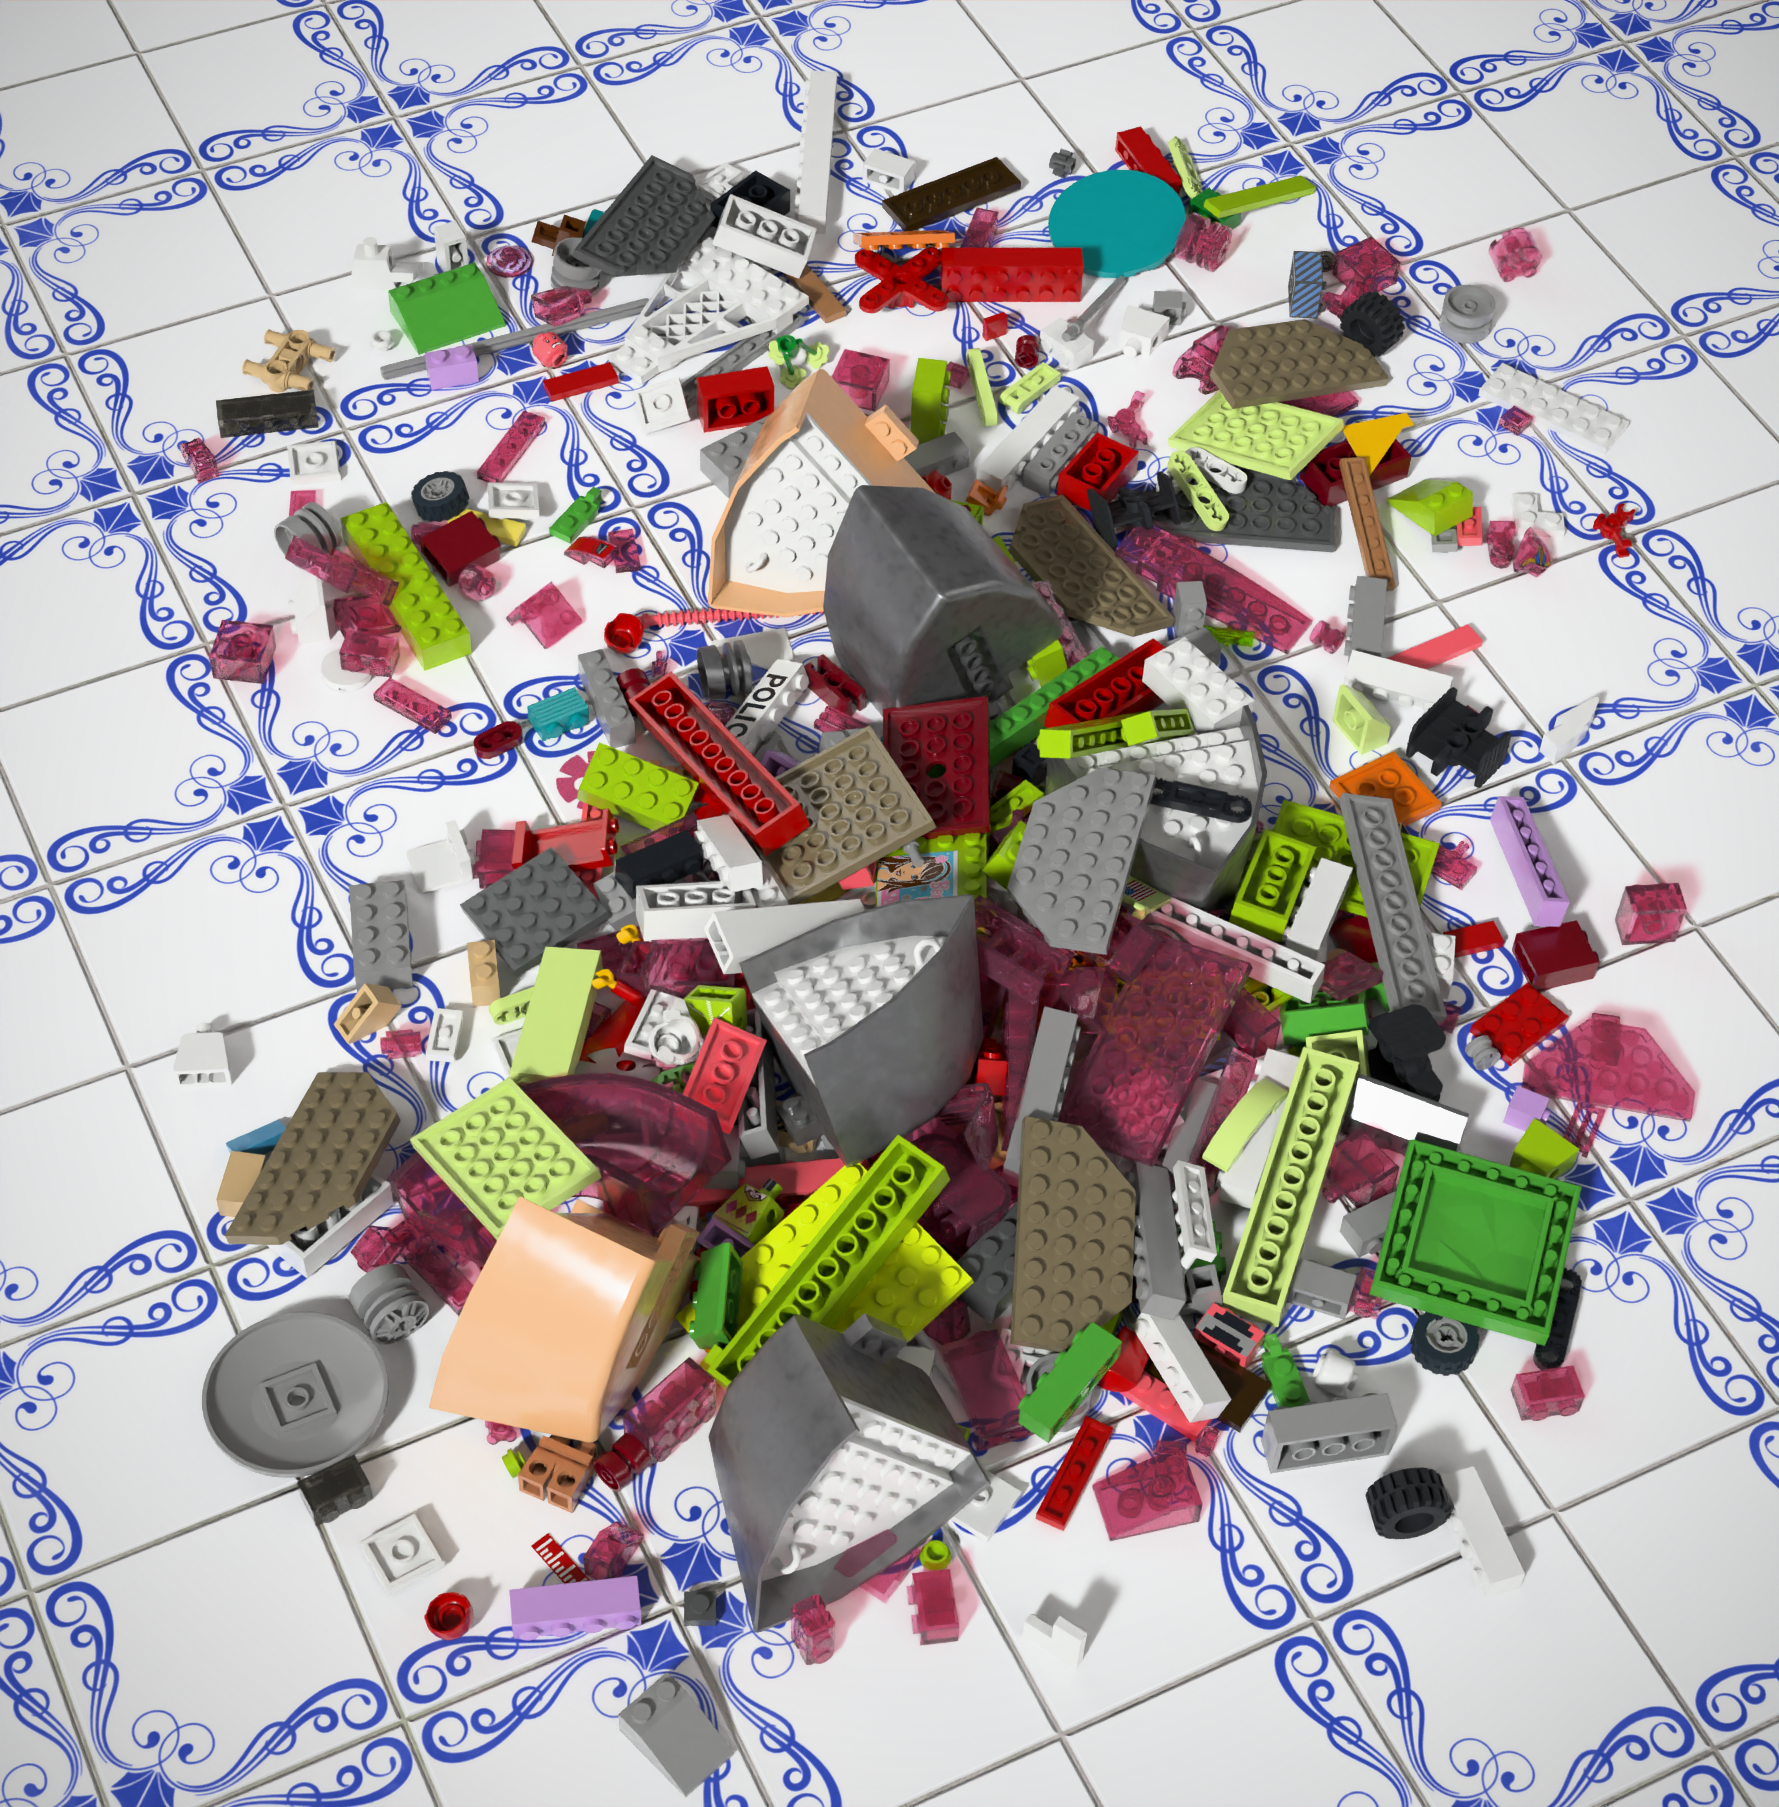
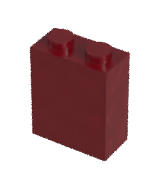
M472 511L421 537V553L449 587L500 560V541L495 535L492 536L489 533L485 522L480 517L477 518Z
M1577 920L1561 923L1560 927L1548 926L1516 933L1512 952L1527 982L1538 991L1594 979L1600 963L1597 952L1592 950L1588 942L1586 931L1581 929Z

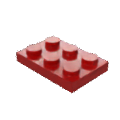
M1526 983L1473 1023L1470 1032L1476 1038L1482 1035L1489 1036L1492 1040V1047L1499 1051L1500 1058L1509 1066H1512L1567 1024L1569 1016L1532 985Z

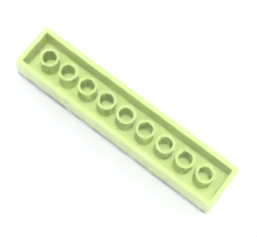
M1303 1047L1223 1293L1221 1307L1230 1309L1235 1315L1279 1327L1291 1283L1302 1254L1356 1082L1359 1062Z

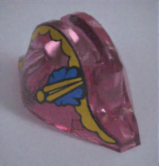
M1529 527L1525 531L1516 552L1513 570L1517 573L1525 572L1537 578L1551 566L1553 558L1545 542Z

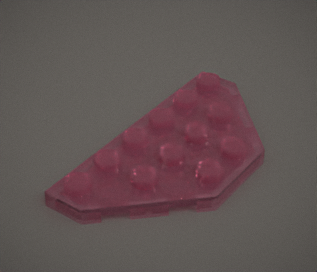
M1588 1019L1525 1062L1523 1066L1521 1087L1545 1097L1687 1122L1692 1120L1695 1091L1646 1028Z

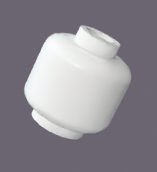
M1330 1351L1327 1355L1321 1354L1312 1373V1376L1316 1377V1386L1336 1396L1343 1395L1346 1389L1353 1391L1359 1378V1374L1355 1373V1361L1335 1351Z

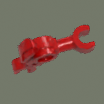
M1623 503L1617 506L1615 514L1611 513L1606 518L1605 514L1600 513L1593 524V530L1600 529V534L1604 538L1613 540L1615 551L1619 558L1629 557L1626 548L1632 547V543L1628 538L1624 539L1621 536V532L1627 525V522L1633 520L1635 509H1632L1630 512H1624L1625 504Z

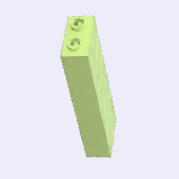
M545 947L510 1069L511 1079L524 1093L570 1096L575 1078V1068L579 1063L598 989L592 985V980L600 978L595 973L603 970L601 950Z

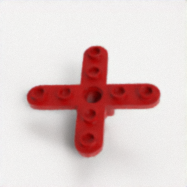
M935 247L925 248L901 267L872 250L862 249L855 254V265L881 280L880 283L860 298L859 307L863 312L877 313L887 305L890 309L906 306L914 308L915 301L936 312L943 311L949 306V298L945 293L921 280L941 265V250Z

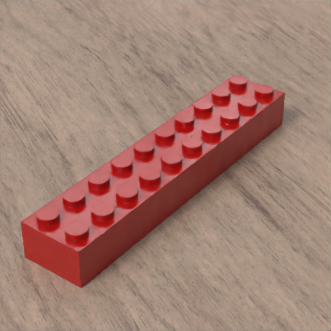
M672 671L628 700L640 723L681 767L699 783V786L723 812L730 816L737 827L765 857L810 826L801 805Z

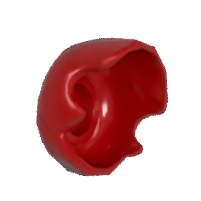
M619 613L613 621L607 623L604 629V641L607 647L617 654L632 653L641 645L644 626L641 620L633 614Z
M456 1592L439 1594L430 1602L424 1615L428 1630L434 1636L447 1641L459 1639L466 1634L473 1624L474 1618L473 1607L468 1598Z

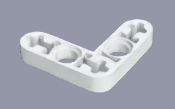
M1199 447L1189 448L1185 451L1192 458L1206 480L1233 494L1242 493L1246 489L1247 475L1240 469ZM1167 468L1164 474L1171 478L1175 494H1177L1182 489ZM1218 468L1221 470V472L1214 473L1211 472L1209 469ZM1187 478L1186 481L1189 483L1193 478ZM1157 481V482H1156V492H1159L1160 490H1159L1158 481Z

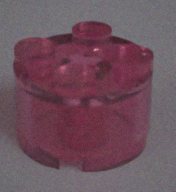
M1525 228L1507 230L1501 234L1502 238L1496 241L1495 239L1490 244L1489 256L1504 282H1510L1515 277L1521 276L1530 278L1537 273L1536 268L1541 263L1542 254L1531 232H1527Z

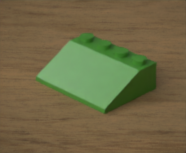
M475 262L388 290L390 312L418 355L506 326L489 285Z

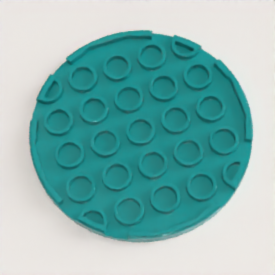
M1133 170L1102 171L1076 181L1059 195L1049 214V237L1054 248H1082L1083 273L1103 278L1135 276V273L1147 269L1150 271L1165 262L1169 255L1176 252L1184 238L1186 213L1178 194L1161 179Z

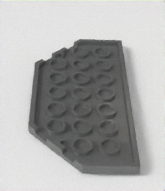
M651 155L576 246L572 257L614 277L676 273L712 227L715 216L712 211L708 210L706 206L707 201L702 191L697 189L693 174Z
M1218 468L1209 469L1211 472L1214 473L1221 472V470ZM1240 469L1247 475L1246 489L1242 493H1230L1207 480L1229 514L1228 522L1223 530L1213 531L1209 529L1184 492L1180 490L1176 494L1181 524L1175 525L1170 521L1164 509L1151 513L1153 529L1146 530L1142 526L1135 527V538L1333 553L1335 546L1334 510L1328 505L1324 507L1316 500L1317 496L1304 486H1297L1292 480L1282 479L1251 469ZM1192 479L1189 482V484L1191 485L1198 484L1195 479ZM1156 484L1153 490L1148 493L1144 491L1141 495L1156 493ZM1198 497L1202 503H1210L1208 498Z

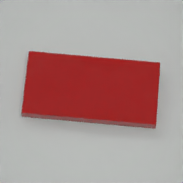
M625 1000L583 1044L579 1061L596 1064L588 1055L608 1048H615L618 1057H620L643 1005L636 1007ZM622 1060L616 1064V1067L622 1071H631L636 1067V1063L631 1060ZM606 1073L600 1076L616 1083L619 1081V1077L613 1073Z

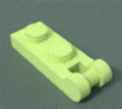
M1042 362L1003 391L999 397V402L1004 406L1009 405L1013 412L1021 414L1028 404L1060 381L1061 373Z

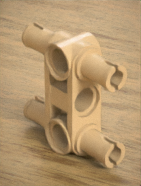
M268 329L264 335V343L276 346L278 349L265 365L246 359L242 366V374L260 378L264 384L269 385V389L273 392L279 393L294 388L310 393L314 387V379L299 374L313 357L331 363L335 358L336 351L334 347L318 344L304 330H294L283 334Z

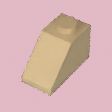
M365 983L336 1020L334 1026L346 1043L352 1044L386 1027L402 1005L389 987Z

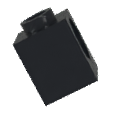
M1031 742L1027 743L1013 756L1012 774L1022 777L1023 781L1027 780L1034 786L1039 785L1046 778L1048 758L1040 757L1038 747Z

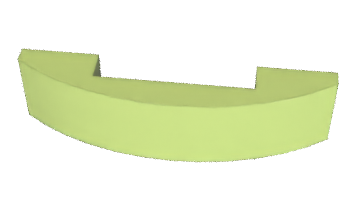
M1265 1078L1256 1083L1222 1123L1203 1153L1202 1159L1227 1173L1243 1153V1148L1267 1116L1270 1113H1275L1287 1098L1289 1092Z

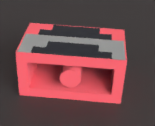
M1213 1302L1196 1325L1193 1338L1247 1369L1262 1348L1265 1332L1261 1331L1254 1323L1246 1322L1237 1317L1230 1309L1220 1307Z

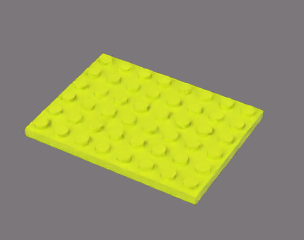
M860 1163L848 1168L846 1166L842 1167L740 1258L743 1262L737 1332L868 1172ZM916 1222L831 1329L843 1333L865 1313L900 1329L906 1341L909 1342L974 1282L952 1257ZM692 1302L675 1316L676 1320L688 1333L690 1322L695 1321L696 1310L693 1309ZM703 1349V1350L708 1354V1352H709L711 1349Z

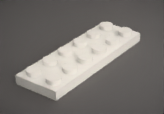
M1504 363L1483 384L1478 396L1603 455H1606L1621 437L1629 421Z

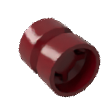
M632 668L622 672L616 678V681L632 717L637 718L628 700L650 686L651 683L643 670Z
M625 1433L612 1444V1451L603 1452L593 1461V1468L605 1485L615 1492H620L633 1480L632 1474L639 1475L652 1463V1459L647 1449L636 1437Z

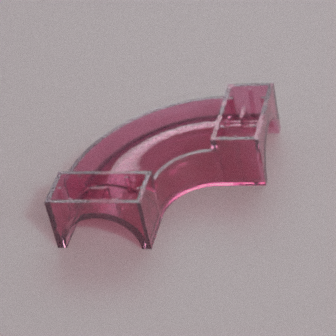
M592 1073L549 1078L520 1086V1089L599 1169L602 1178L572 1197H590L602 1200L607 1203L611 1215L652 1237L732 1160L716 1111L656 1082L618 1074ZM416 1151L387 1178L407 1225L475 1264L484 1267L497 1240Z

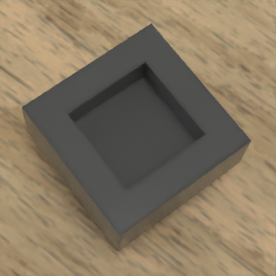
M684 1591V1626H716V1591Z

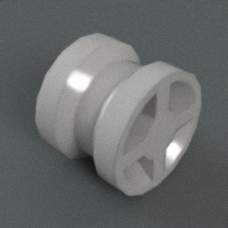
M1487 1035L1473 1039L1465 1048L1466 1054L1474 1059L1473 1064L1479 1071L1494 1066L1501 1057L1499 1051L1492 1047V1040Z

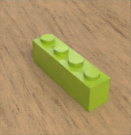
M1188 709L1154 710L1121 720L1123 726L1121 727V734L1128 746H1138L1195 734Z

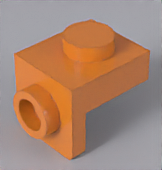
M976 479L965 501L969 504L983 506L984 513L991 516L996 509L1000 511L1007 501L1005 494L1008 487L1003 485L996 492Z

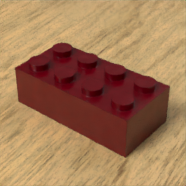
M1397 439L1394 440L1369 476L1373 490L1408 476L1412 456ZM1348 440L1322 449L1300 471L1299 478L1317 496V499L1324 507L1326 505L1329 507L1335 506L1348 500L1339 461L1341 458L1357 456Z

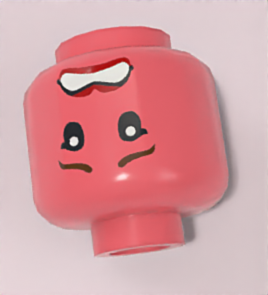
M540 333L535 337L532 348L533 355L544 366L559 367L566 361L568 356L567 344L556 333Z

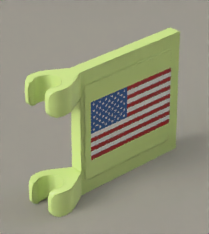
M1129 875L1122 901L1135 908L1129 918L1140 923L1147 914L1170 903L1171 897Z

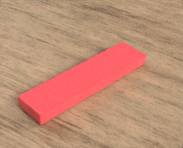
M1467 624L1386 659L1427 670L1482 647L1483 640Z

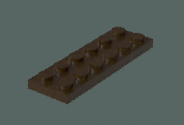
M994 157L882 200V208L903 231H914L1020 190L1021 181L998 157Z

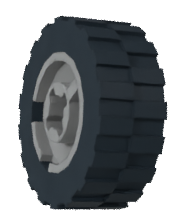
M448 471L427 475L415 484L411 492V498L419 517L421 516L423 520H428L429 522L447 521L458 516L468 506V500L470 499L462 477L455 472Z
M1425 1312V1314H1421L1418 1317L1417 1323H1415L1410 1339V1344L1412 1345L1411 1352L1414 1354L1416 1362L1420 1363L1425 1370L1432 1371L1433 1374H1443V1376L1460 1374L1461 1371L1467 1370L1469 1364H1472L1480 1339L1479 1333H1477L1478 1328L1458 1320Z

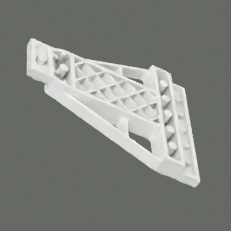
M709 237L695 247L676 273L666 274L625 335V345L610 354L608 360L612 366L640 384H643L659 372L671 369L687 357L770 330L776 334L793 323V315L809 304V296L746 258L713 245V239ZM678 274L695 284L684 292H679L671 287ZM664 295L673 299L653 313ZM703 300H717L713 302H703ZM717 310L716 312L703 313V311ZM690 311H700V313H687V312H690ZM746 316L756 321V323L741 328L734 326V324ZM686 322H700V324H686ZM670 323H683V325H670ZM670 334H683V336H670Z

